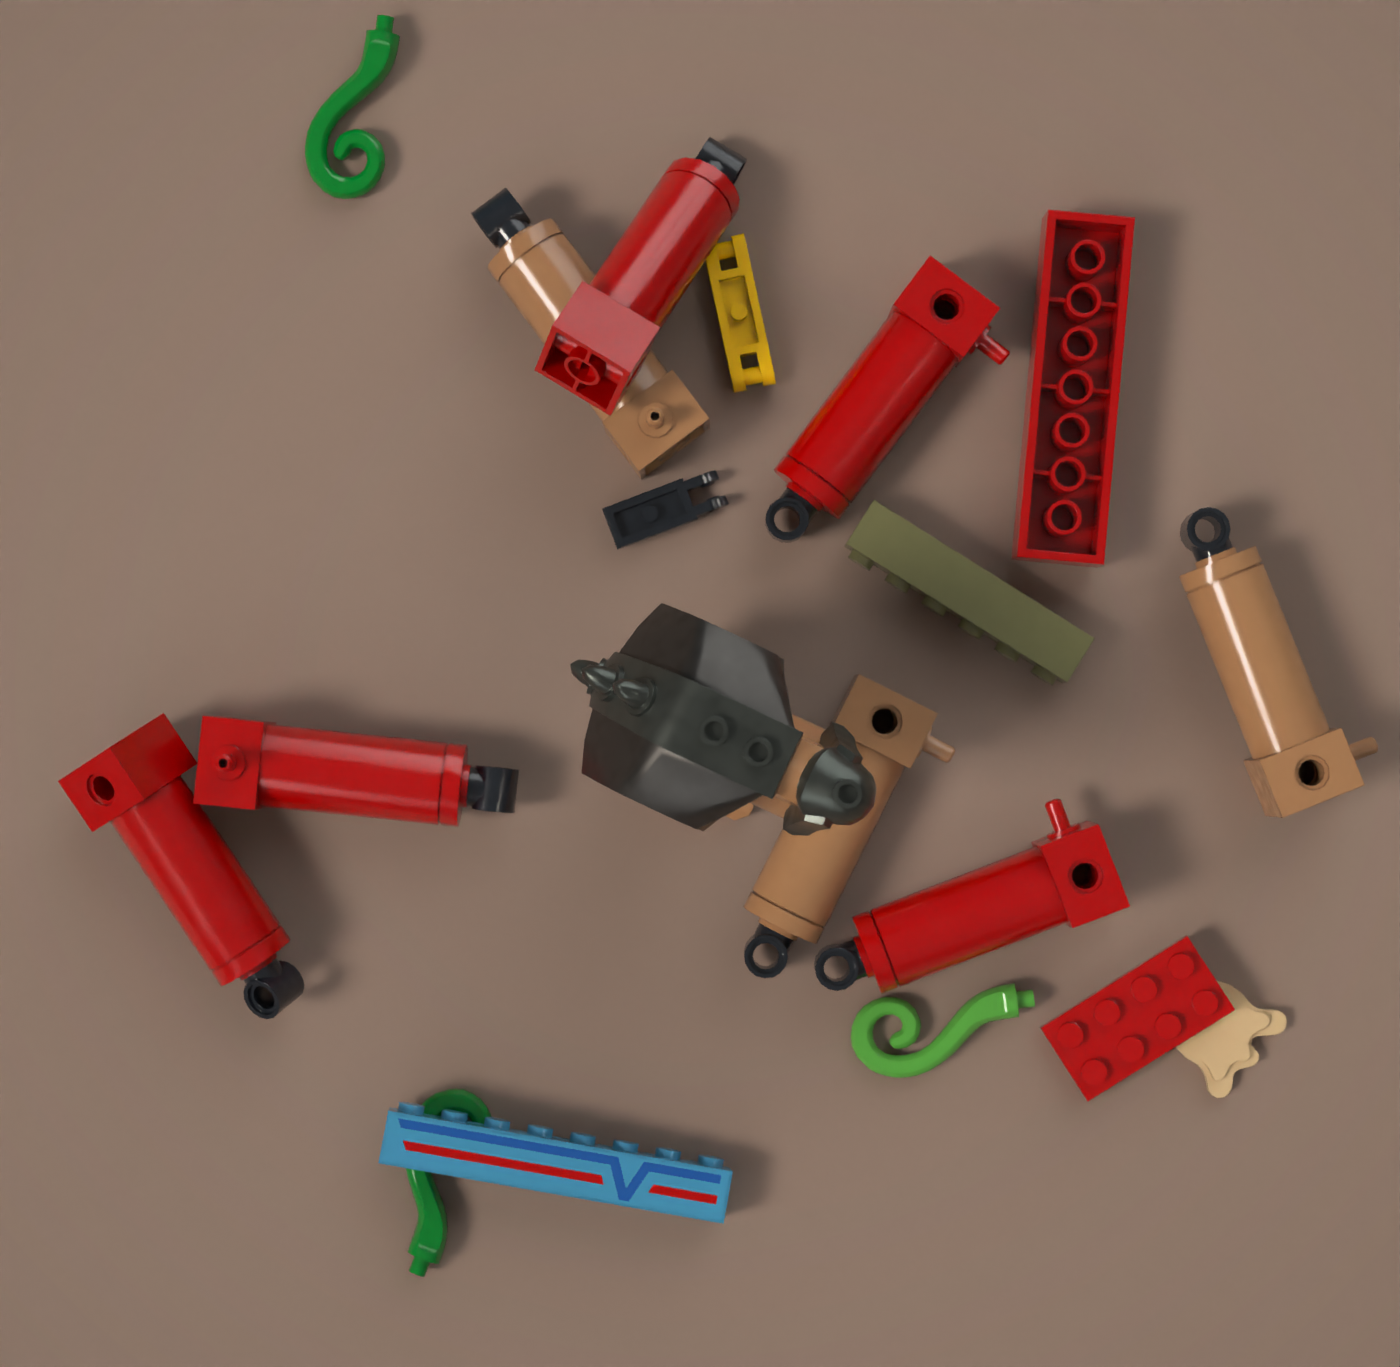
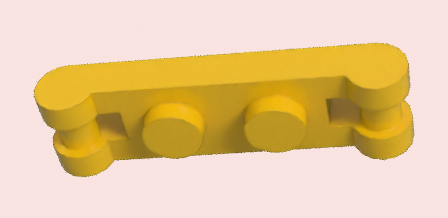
M744 233L733 235L730 241L717 243L705 260L731 384L733 392L736 393L746 391V386L758 383H762L763 387L774 385L776 380ZM735 257L737 268L721 271L719 260ZM756 354L758 366L742 369L740 357Z

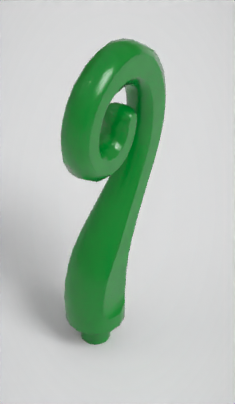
M377 15L375 30L366 31L363 54L358 69L324 102L311 121L307 132L305 159L309 174L323 192L334 198L353 199L367 194L377 185L384 172L385 154L382 144L373 134L365 130L352 129L342 133L336 140L333 149L334 156L341 161L348 159L355 148H360L366 153L367 164L364 170L356 176L346 177L337 174L329 165L327 148L331 132L338 121L384 82L395 63L400 36L392 33L394 17Z
M448 1089L437 1092L421 1104L425 1106V1114L441 1116L442 1109L467 1113L468 1118L472 1122L484 1124L485 1117H491L490 1111L484 1102L472 1092L464 1089ZM406 1168L407 1178L418 1212L415 1231L407 1250L409 1254L414 1256L409 1272L425 1277L430 1263L439 1264L444 1253L448 1232L447 1213L432 1173Z

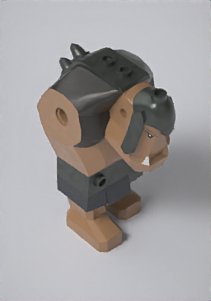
M661 603L638 625L619 653L614 652L608 660L602 658L600 663L578 659L570 664L571 673L588 687L586 693L591 695L589 707L592 708V713L584 739L581 773L648 808L694 829L705 831L724 816L733 820L749 816L755 805L783 818V830L792 835L809 836L816 831L830 829L832 824L849 826L864 819L874 807L877 791L873 775L861 764L863 757L857 750L854 736L845 726L832 722L827 729H824L792 714L785 683L784 659L738 635L694 615Z

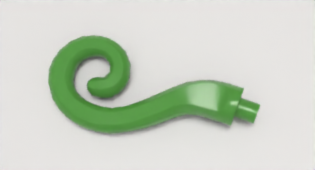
M1011 983L992 987L976 994L956 1012L929 1045L920 1051L906 1055H891L881 1051L873 1039L874 1025L883 1016H897L901 1020L902 1028L892 1034L889 1041L893 1048L902 1049L914 1044L919 1037L921 1030L920 1017L916 1009L906 1000L897 997H881L863 1006L856 1014L851 1027V1045L857 1058L875 1073L894 1078L918 1076L932 1070L947 1060L980 1026L993 1021L1019 1017L1018 1009L1035 1007L1033 989L1016 991L1015 984Z

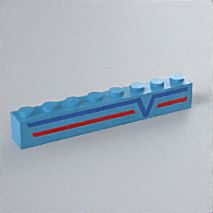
M399 1102L398 1109L389 1107L378 1162L380 1164L724 1224L733 1171L729 1167L723 1166L724 1159L699 1154L697 1161L680 1159L681 1151L663 1147H656L655 1154L638 1151V1143L617 1139L613 1140L612 1146L595 1144L596 1136L579 1132H571L570 1139L552 1136L554 1130L552 1128L528 1124L527 1131L510 1129L511 1121L494 1117H485L484 1124L467 1121V1113L442 1109L441 1116L425 1114V1106L409 1102Z

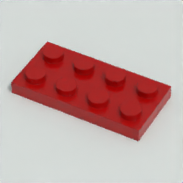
M1185 935L1048 1021L1040 1028L1086 1100L1090 1101L1233 1012L1235 1008L1189 937Z

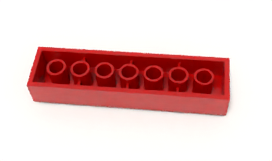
M1048 209L1042 218L1011 560L1095 568L1104 565L1135 217Z

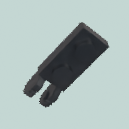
M716 470L685 481L681 478L603 508L602 510L617 550L698 520L697 516L727 506L729 503L726 495H718L707 499L706 502L693 506L688 491L710 486L719 480Z

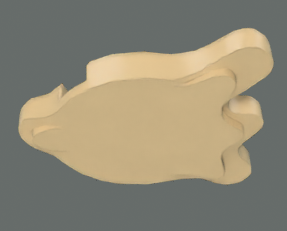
M1217 980L1235 1010L1175 1048L1201 1069L1208 1092L1216 1098H1223L1232 1089L1235 1072L1251 1067L1259 1060V1054L1252 1046V1039L1256 1036L1282 1033L1286 1028L1287 1019L1278 1010L1256 1008L1240 991L1227 983Z

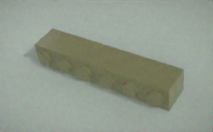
M875 500L870 504L844 546L851 551L848 556L850 560L868 571L871 570L873 565L888 574L885 578L888 584L905 594L910 588L924 596L921 604L942 617L946 611L961 620L958 624L960 629L976 639H980L983 634L997 642L994 650L1013 662H1017L1019 657L1034 665L1031 673L1052 686L1056 680L1061 683L1068 682L1095 639Z

